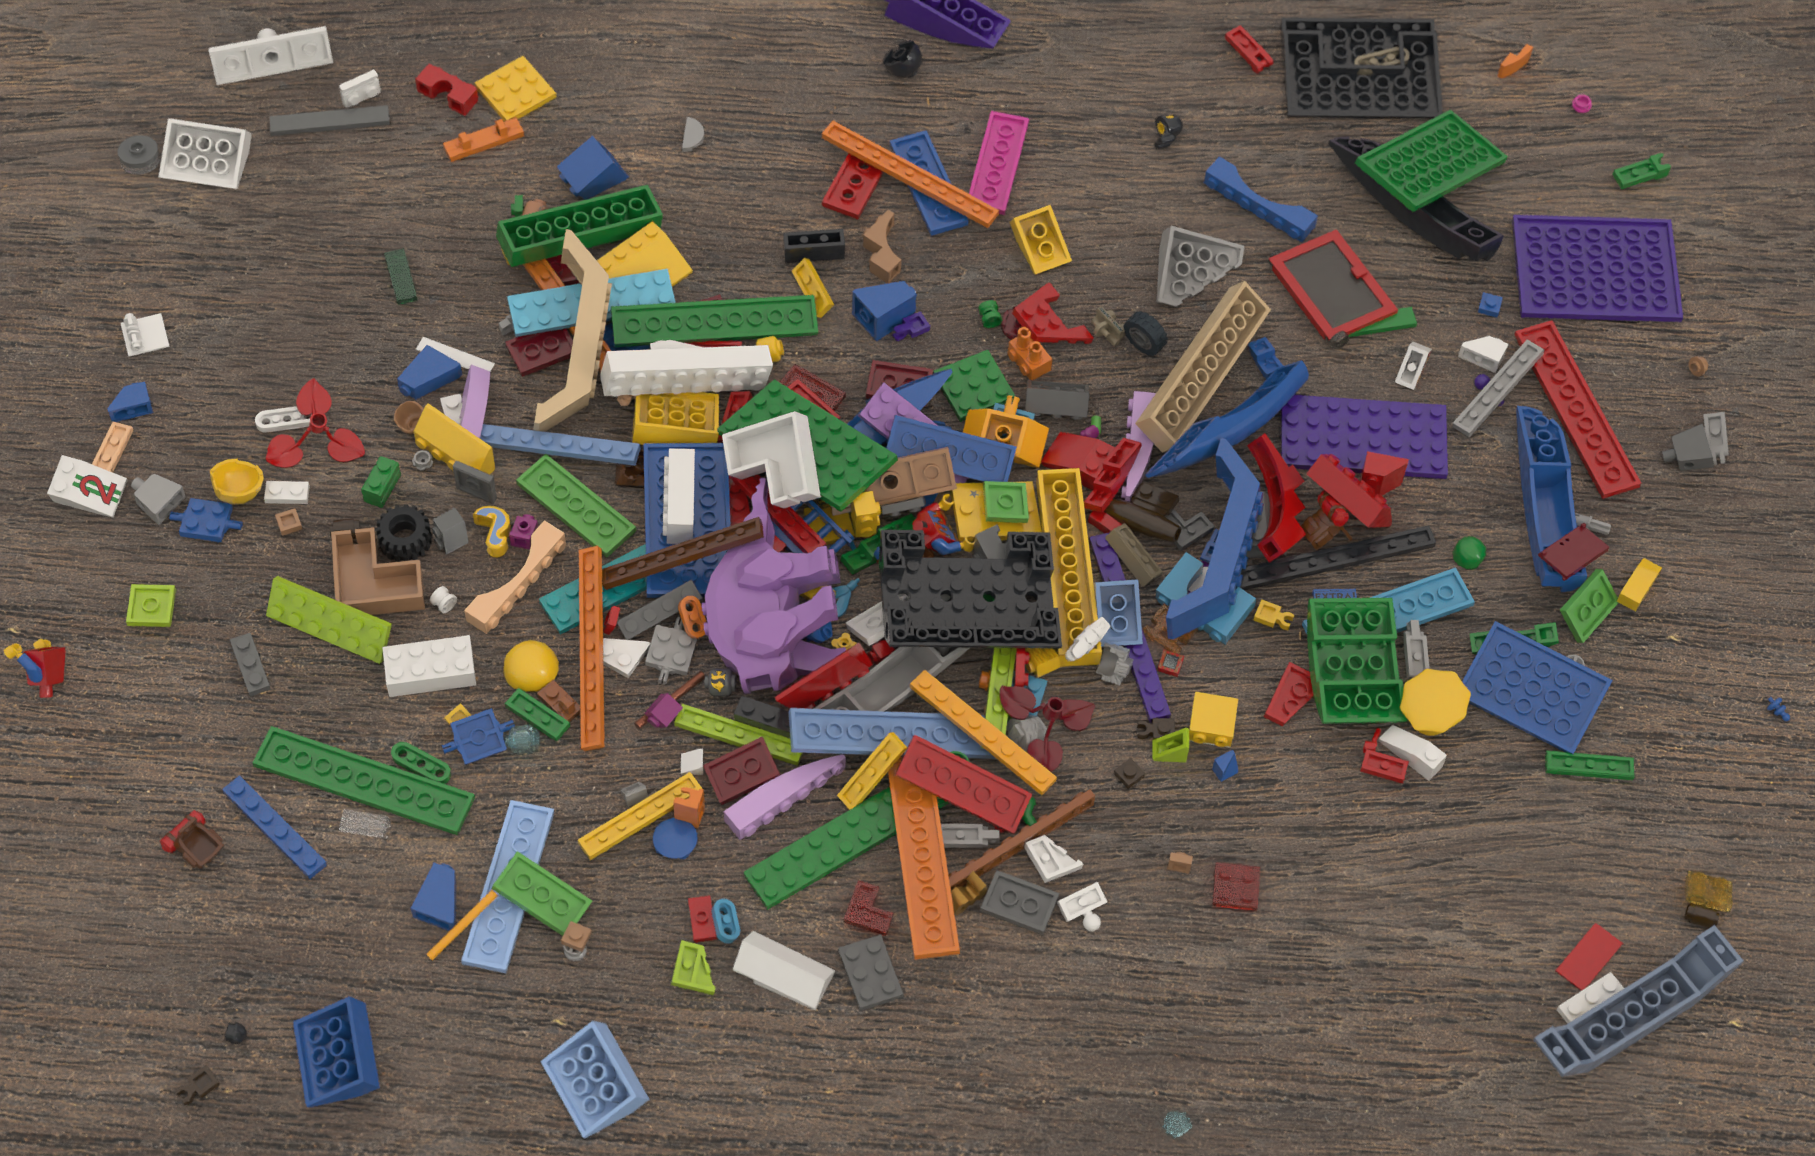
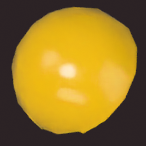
M238 458L224 460L210 469V478L216 496L221 501L232 505L244 504L252 500L260 492L264 481L263 472L258 465L255 466L249 462L239 461Z
M527 640L517 644L507 653L504 659V676L507 683L512 688H520L525 692L540 691L552 680H555L559 669V661L554 651L545 643L535 640Z

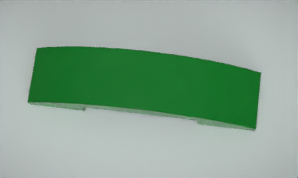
M1556 622L1534 625V629L1516 631L1546 647L1559 643ZM1489 631L1470 633L1472 654L1477 655Z

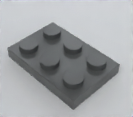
M996 870L980 912L1044 935L1059 898V893Z
M881 935L838 948V953L860 1011L903 998L902 989Z

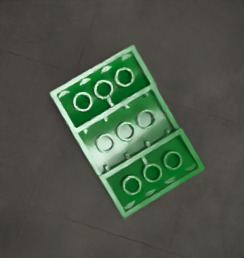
M1310 598L1308 600L1307 643L1309 669L1314 699L1322 724L1407 722L1406 716L1400 710L1403 696V680L1399 679L1395 647L1397 631L1393 598Z

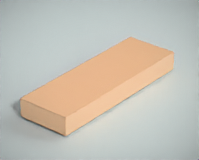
M112 422L92 465L113 473L134 431L133 427Z

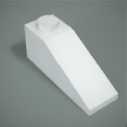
M1391 725L1378 739L1381 744L1400 759L1409 761L1408 765L1428 781L1443 767L1447 757L1445 753L1431 742L1394 725Z

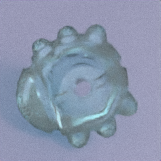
M1171 1111L1165 1117L1163 1128L1167 1129L1168 1135L1172 1134L1173 1138H1177V1136H1182L1188 1129H1191L1192 1125L1189 1123L1190 1118L1186 1117L1185 1112Z

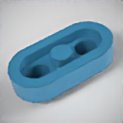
M719 899L711 910L716 935L724 943H733L740 935L736 908L730 900Z

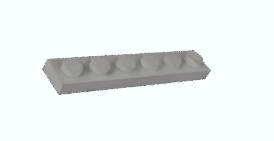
M1526 340L1453 422V428L1470 438L1544 354V349Z

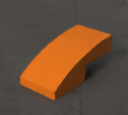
M1526 44L1517 56L1510 52L1502 62L1497 77L1504 78L1521 69L1530 60L1533 47Z

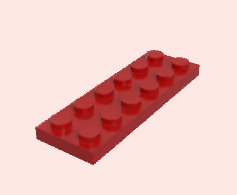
M917 735L912 736L895 773V776L1010 834L1015 833L1032 796V793Z

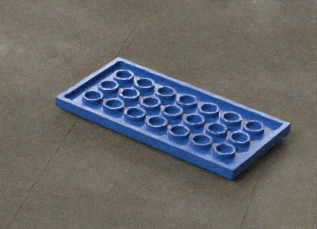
M644 443L646 554L675 545L667 544V536H663L664 457H669V449H695L693 538L730 526L729 475L723 443ZM728 550L647 576V598H659L691 579L701 597H705L711 574Z

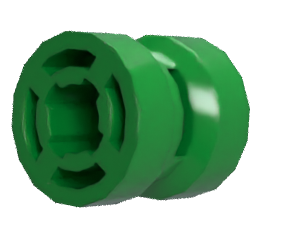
M994 300L984 301L978 306L979 314L982 316V324L985 328H995L1002 323V316L998 312V304Z

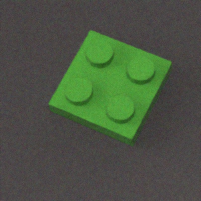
M984 481L983 494L986 521L1028 522L1026 483Z

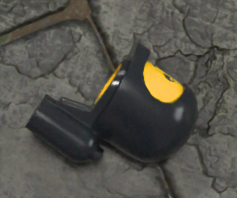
M1161 115L1156 117L1155 126L1160 137L1154 143L1155 149L1170 147L1171 143L1175 141L1176 136L1181 133L1183 122L1179 116L1170 115L1165 117Z

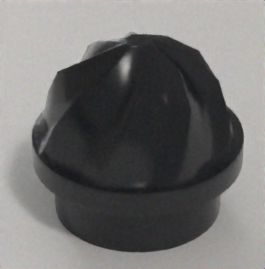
M236 1021L235 1023L228 1022L224 1041L230 1042L231 1045L242 1043L247 1038L245 1026Z

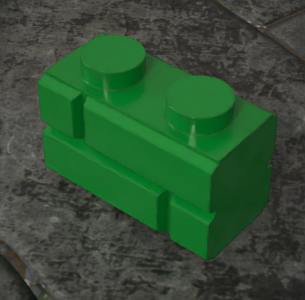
M383 456L378 458L376 465L361 489L364 502L383 508L401 476L397 461Z

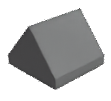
M640 781L621 789L628 807L648 798L646 786Z

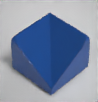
M1233 750L1214 760L1212 770L1220 782L1238 773L1237 760Z

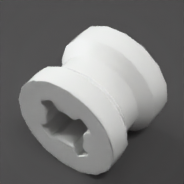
M444 586L436 589L430 597V603L434 606L437 605L442 613L449 612L457 602V597L454 594H449L448 589Z

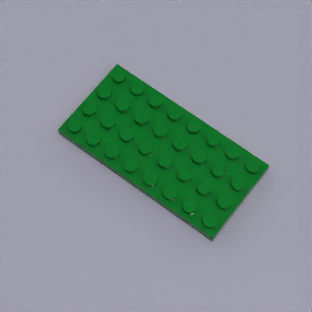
M1449 110L1357 157L1355 164L1390 192L1392 196L1402 202L1406 208L1414 212L1505 163L1508 156L1452 110Z
M775 379L717 428L719 435L722 436L723 434L794 411L808 417L821 496L819 499L840 512L898 461L895 453Z

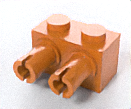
M1021 327L1018 330V337L1009 341L1007 354L1011 361L1016 362L1024 376H1027L1029 380H1035L1051 371L1052 358L1038 341L1032 340L1029 329Z

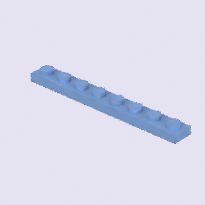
M483 424L480 439L492 448L634 466L641 449L638 443Z

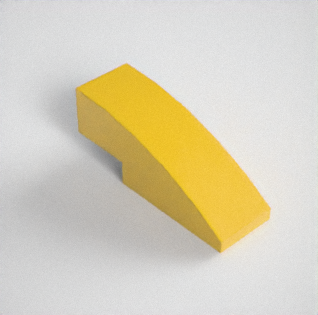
M1643 558L1621 591L1617 602L1636 612L1661 572L1662 567Z

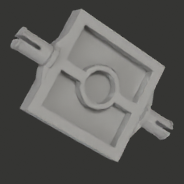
M680 617L676 618L674 628L656 625L646 657V666L661 671L658 683L661 684L663 680V685L667 684L669 674L677 673L687 676L697 639L689 637L682 630L683 622L682 619L680 622Z

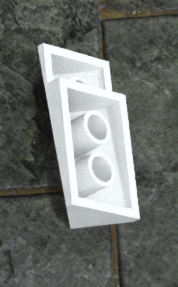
M754 931L742 941L733 967V971L753 979L754 984L813 1010H816L835 973V970Z

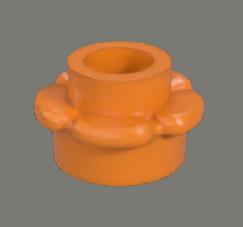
M990 670L988 672H981L978 688H983L987 691Z

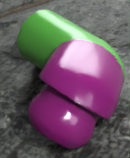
M1092 416L1091 426L1082 430L1080 436L1099 437L1101 434V417Z

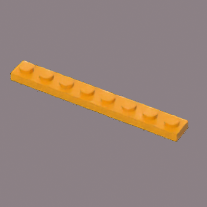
M925 669L910 683V688L1040 795H1043L1056 782L1057 777Z

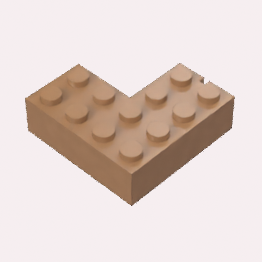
M374 527L355 529L358 544H354L351 530L331 532L335 600L370 615L425 609L423 573L420 560L379 564L377 537Z

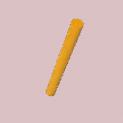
M491 890L426 955L433 961L498 895Z

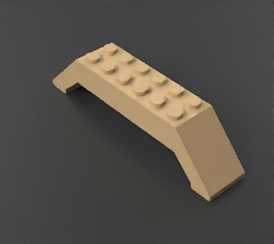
M568 229L565 232L561 263L569 267L582 285L566 388L543 404L537 403L534 431L546 432L589 404V398L594 399L612 283H608L609 275L576 235Z

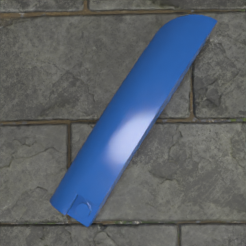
M1517 406L1521 486L1536 576H1540L1542 586L1560 587L1561 592H1569L1577 589L1585 582L1587 578L1586 568L1584 567L1563 581V576L1538 556V553L1577 527L1572 492L1571 462L1565 436L1559 424L1553 418L1549 420L1543 416L1542 411L1526 406Z

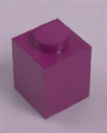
M664 693L658 696L644 714L648 717L647 720L651 725L656 728H664L671 723L683 707L668 693Z

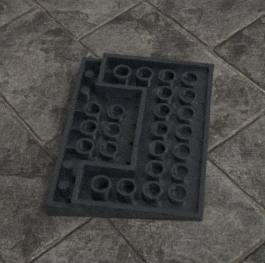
M1282 17L1280 34L1288 118L1433 119L1443 114L1438 40L1434 19ZM1398 47L1396 59H1400L1399 65H1354L1355 59L1359 56ZM1404 48L1409 52V59L1406 65L1404 62ZM1385 54L1382 57H1375L1376 59H1378L1379 64L1384 63L1382 60L1386 57L1387 54ZM1359 70H1372L1373 72L1370 75H1359L1357 73Z

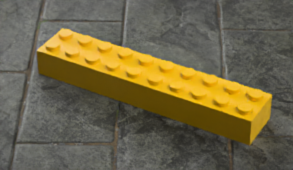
M1080 469L1038 470L1036 487L1042 532H1050L1054 565V571L1051 576L1054 608H1058L1062 641V648H1055V651L1060 658V667L1100 665L1102 655L1101 640L1088 654H1084L1080 659L1068 661L1065 658V654L1069 650L1068 648L1074 643L1078 635L1088 625L1098 619Z

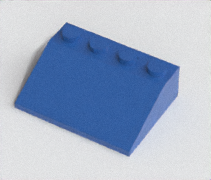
M349 996L293 1021L306 1107L310 1108L359 1097L380 1088L366 1003Z

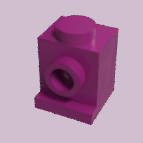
M524 514L523 517H516L512 531L509 534L511 546L530 550L531 535L538 528V522L533 516Z

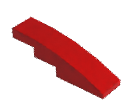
M1123 438L1102 463L1104 470L1093 482L1094 489L1084 500V508L1100 513L1105 511L1130 472L1142 447L1141 442Z

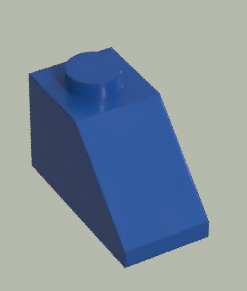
M145 381L123 387L108 407L112 422L153 413Z

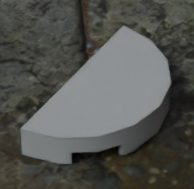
M687 117L682 152L692 151L693 148H696L698 145L700 146L704 140V128L694 118Z

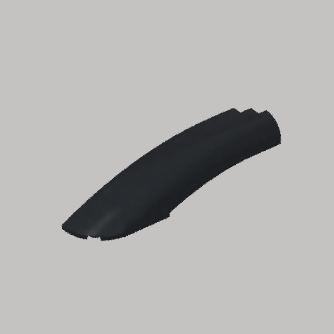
M1338 137L1329 140L1328 144L1359 183L1384 208L1418 235L1458 259L1468 256V258L1475 261L1483 259L1487 262L1495 255L1502 243L1503 234L1472 218L1444 196L1412 212L1355 164L1357 157L1382 144L1364 138L1359 140L1350 139V137Z

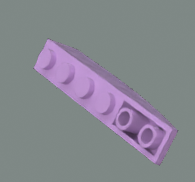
M1134 391L1133 399H1129L1128 411H1132V414L1127 417V428L1130 429V434L1126 433V438L1141 442L1142 447L1125 479L1126 486H1122L1121 498L1128 502H1132L1133 493L1143 481L1154 444L1135 423L1156 393Z
M841 754L821 759L772 779L724 811L725 823L740 840L745 836L753 835L758 827L770 823L781 811L786 812L797 800L805 799L810 791L816 787H822L830 777L841 774L846 767V757Z

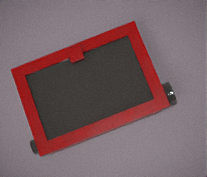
M1337 229L1282 253L1280 250H1275L1270 255L1268 262L1272 266V271L1322 338L1326 339L1334 350L1340 349L1348 343L1350 339L1349 334L1395 315L1398 312L1397 307Z

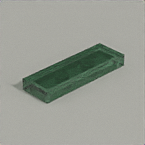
M404 248L385 252L384 255L397 304L418 300Z

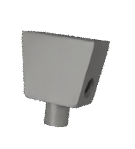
M152 474L146 481L137 477L131 484V488L136 490L134 497L137 505L158 525L186 498L183 487L180 484L156 474Z

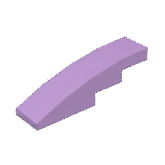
M470 365L461 400L463 405L459 418H461L460 425L480 438L488 399L490 371Z

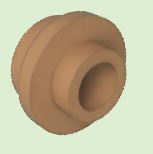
M1695 356L1689 360V369L1693 375L1699 377L1708 370V363L1705 358Z

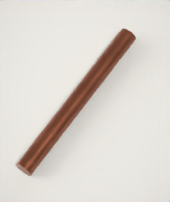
M700 671L670 694V696L677 701L704 680L705 674ZM643 715L634 722L635 726L640 730L649 723L648 717Z

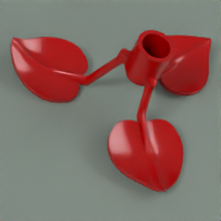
M313 378L301 388L296 399L298 411L302 415H311L309 427L297 443L289 435L281 434L274 437L268 445L265 459L269 464L280 468H289L297 465L303 458V452L298 446L302 444L311 431L316 434L323 431L326 432L327 437L331 440L327 447L328 453L338 462H349L361 458L365 455V449L358 436L348 429H337L334 437L330 434L329 427L326 426L327 417L325 414L331 408L332 400L329 393Z

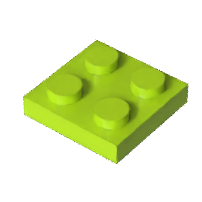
M131 584L126 618L127 626L171 627L176 593L175 585Z

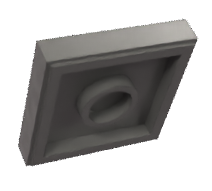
M456 460L453 465L456 488L494 504L497 499L494 476Z

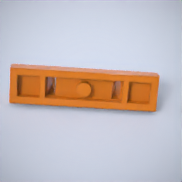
M517 117L504 122L503 119L495 121V125L470 134H466V132L458 134L459 138L443 143V147L450 161L453 162L524 137V131Z

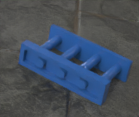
M812 500L800 501V504L790 506L796 511L805 503L812 510L803 518L808 525L818 516L826 524L817 532L822 539L831 531L839 537L828 550L834 549L836 554L844 545H847L852 550L856 548L853 542L855 539L848 530L843 531ZM772 521L775 536L787 545L786 550L789 553H803Z

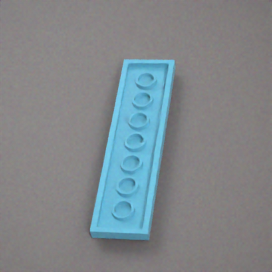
M668 269L608 279V283H612L606 321L612 320L611 306L676 303ZM575 284L507 296L515 337L576 326L582 285Z

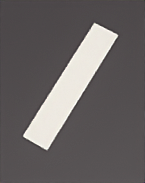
M425 337L422 338L416 350L422 351L426 345H429L459 362L462 367L469 369L470 365H474L491 371L495 364Z

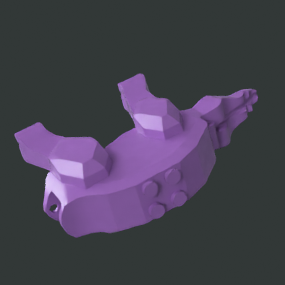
M767 478L759 479L760 484L756 486L757 492L752 495L751 499L753 510L744 519V521L760 517L763 522L764 538L731 548L727 551L711 574L705 594V602L702 603L703 615L707 617V622L704 623L705 634L708 635L710 644H714L726 667L740 677L745 695L751 694V691L773 687L774 691L781 690L799 676L808 675L846 651V647L829 649L801 640L828 622L838 620L836 596L831 587V584L841 583L838 559L834 549L828 550L827 546L817 547L811 553H780L773 549L775 530L767 507ZM824 586L811 600L798 605L799 594Z

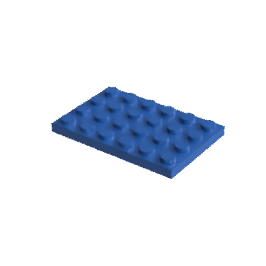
M1496 621L1462 680L1471 692L1470 704L1563 752L1574 754L1613 681Z

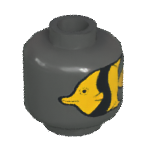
M712 668L709 675H705L704 686L706 689H709L710 695L730 696L732 691H736V674H733L731 669Z

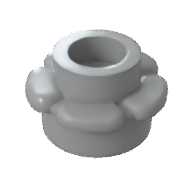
M421 450L415 453L412 463L418 470H425L433 465V457L429 452Z

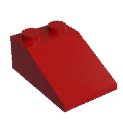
M1060 432L1040 464L1051 470L1079 468L1081 485L1093 491V482L1104 470L1102 463L1115 447L1096 438Z

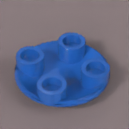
M675 818L664 820L656 827L653 834L655 850L667 858L686 859L697 844L696 829L691 823Z

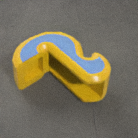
M483 506L476 509L473 513L474 523L490 527L485 542L488 547V554L495 558L505 555L508 549L507 538L511 531L509 515L505 510L496 506Z

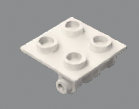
M131 313L125 315L121 327L129 357L169 347L161 313L136 319Z

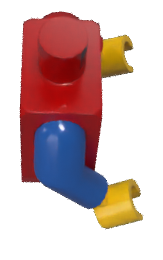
M945 494L939 503L934 502L922 508L917 514V519L912 523L913 530H924L925 547L944 556L960 552L961 549L967 552H971L974 549V542L971 543L974 536L966 535L964 541L960 543L944 512L941 511V509L947 511L953 505L954 501L951 503L946 501L950 494Z
M39 639L34 642L35 649L26 650L24 654L21 653V645L17 643L5 648L4 654L10 659L16 656L18 658L17 661L25 668L27 683L39 686V696L41 698L53 697V684L63 683L66 648L51 647V642L46 639Z

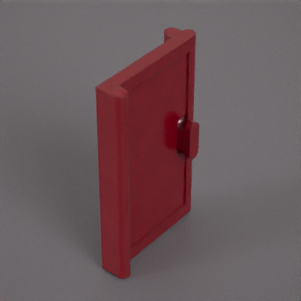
M1583 523L1538 553V556L1563 576L1562 580L1565 581L1606 553L1609 546L1588 530L1586 524Z

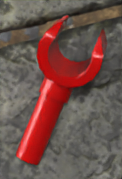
M1376 728L1371 741L1365 740L1363 753L1366 752V749L1376 750L1377 740L1381 733L1380 728Z

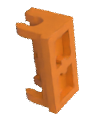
M683 787L681 792L689 794L690 797L688 799L675 797L673 802L675 819L691 823L695 828H698L705 811L704 790Z

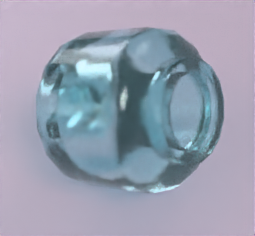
M530 724L514 726L510 729L509 735H506L507 747L511 748L512 752L517 755L532 753L540 744L539 732Z

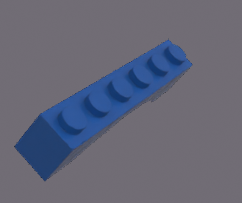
M1220 156L1206 171L1204 184L1209 188L1218 191L1227 199H1231L1242 208L1256 214L1260 219H1264L1275 228L1289 234L1293 239L1303 242L1315 228L1318 215L1303 206L1278 204L1259 196L1243 182L1236 166Z

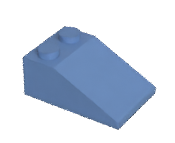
M1138 580L1095 582L1094 592L1098 618L1103 617L1110 624V628L1101 639V647H1104L1105 643L1118 646L1143 644Z

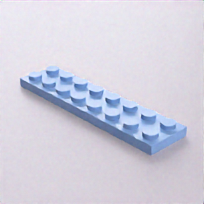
M513 800L510 801L480 901L493 890L491 889L493 884L517 851L539 865L554 816V809ZM494 891L498 897L473 921L461 961L464 965L507 973L525 911Z

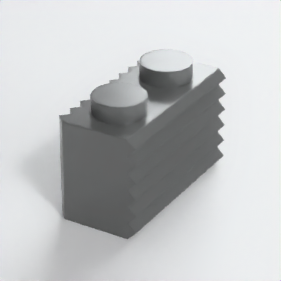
M452 508V510L433 519L434 527L432 532L436 537L434 542L439 550L443 549L445 554H449L469 543L465 521L456 508Z

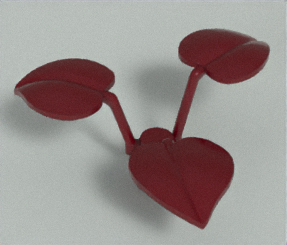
M1002 685L999 693L1004 711L1012 718L1024 720L1028 717L1029 712L1036 713L1043 710L1044 718L1049 721L1044 741L1040 739L1033 740L1028 745L1027 753L1050 772L1057 769L1063 758L1060 744L1055 741H1048L1054 721L1057 719L1063 720L1066 728L1073 731H1081L1089 725L1095 708V704L1076 699L1062 701L1058 697H1051L1046 704L1041 703L1040 706L1034 708L1036 705L1034 694L1030 690L1019 686Z

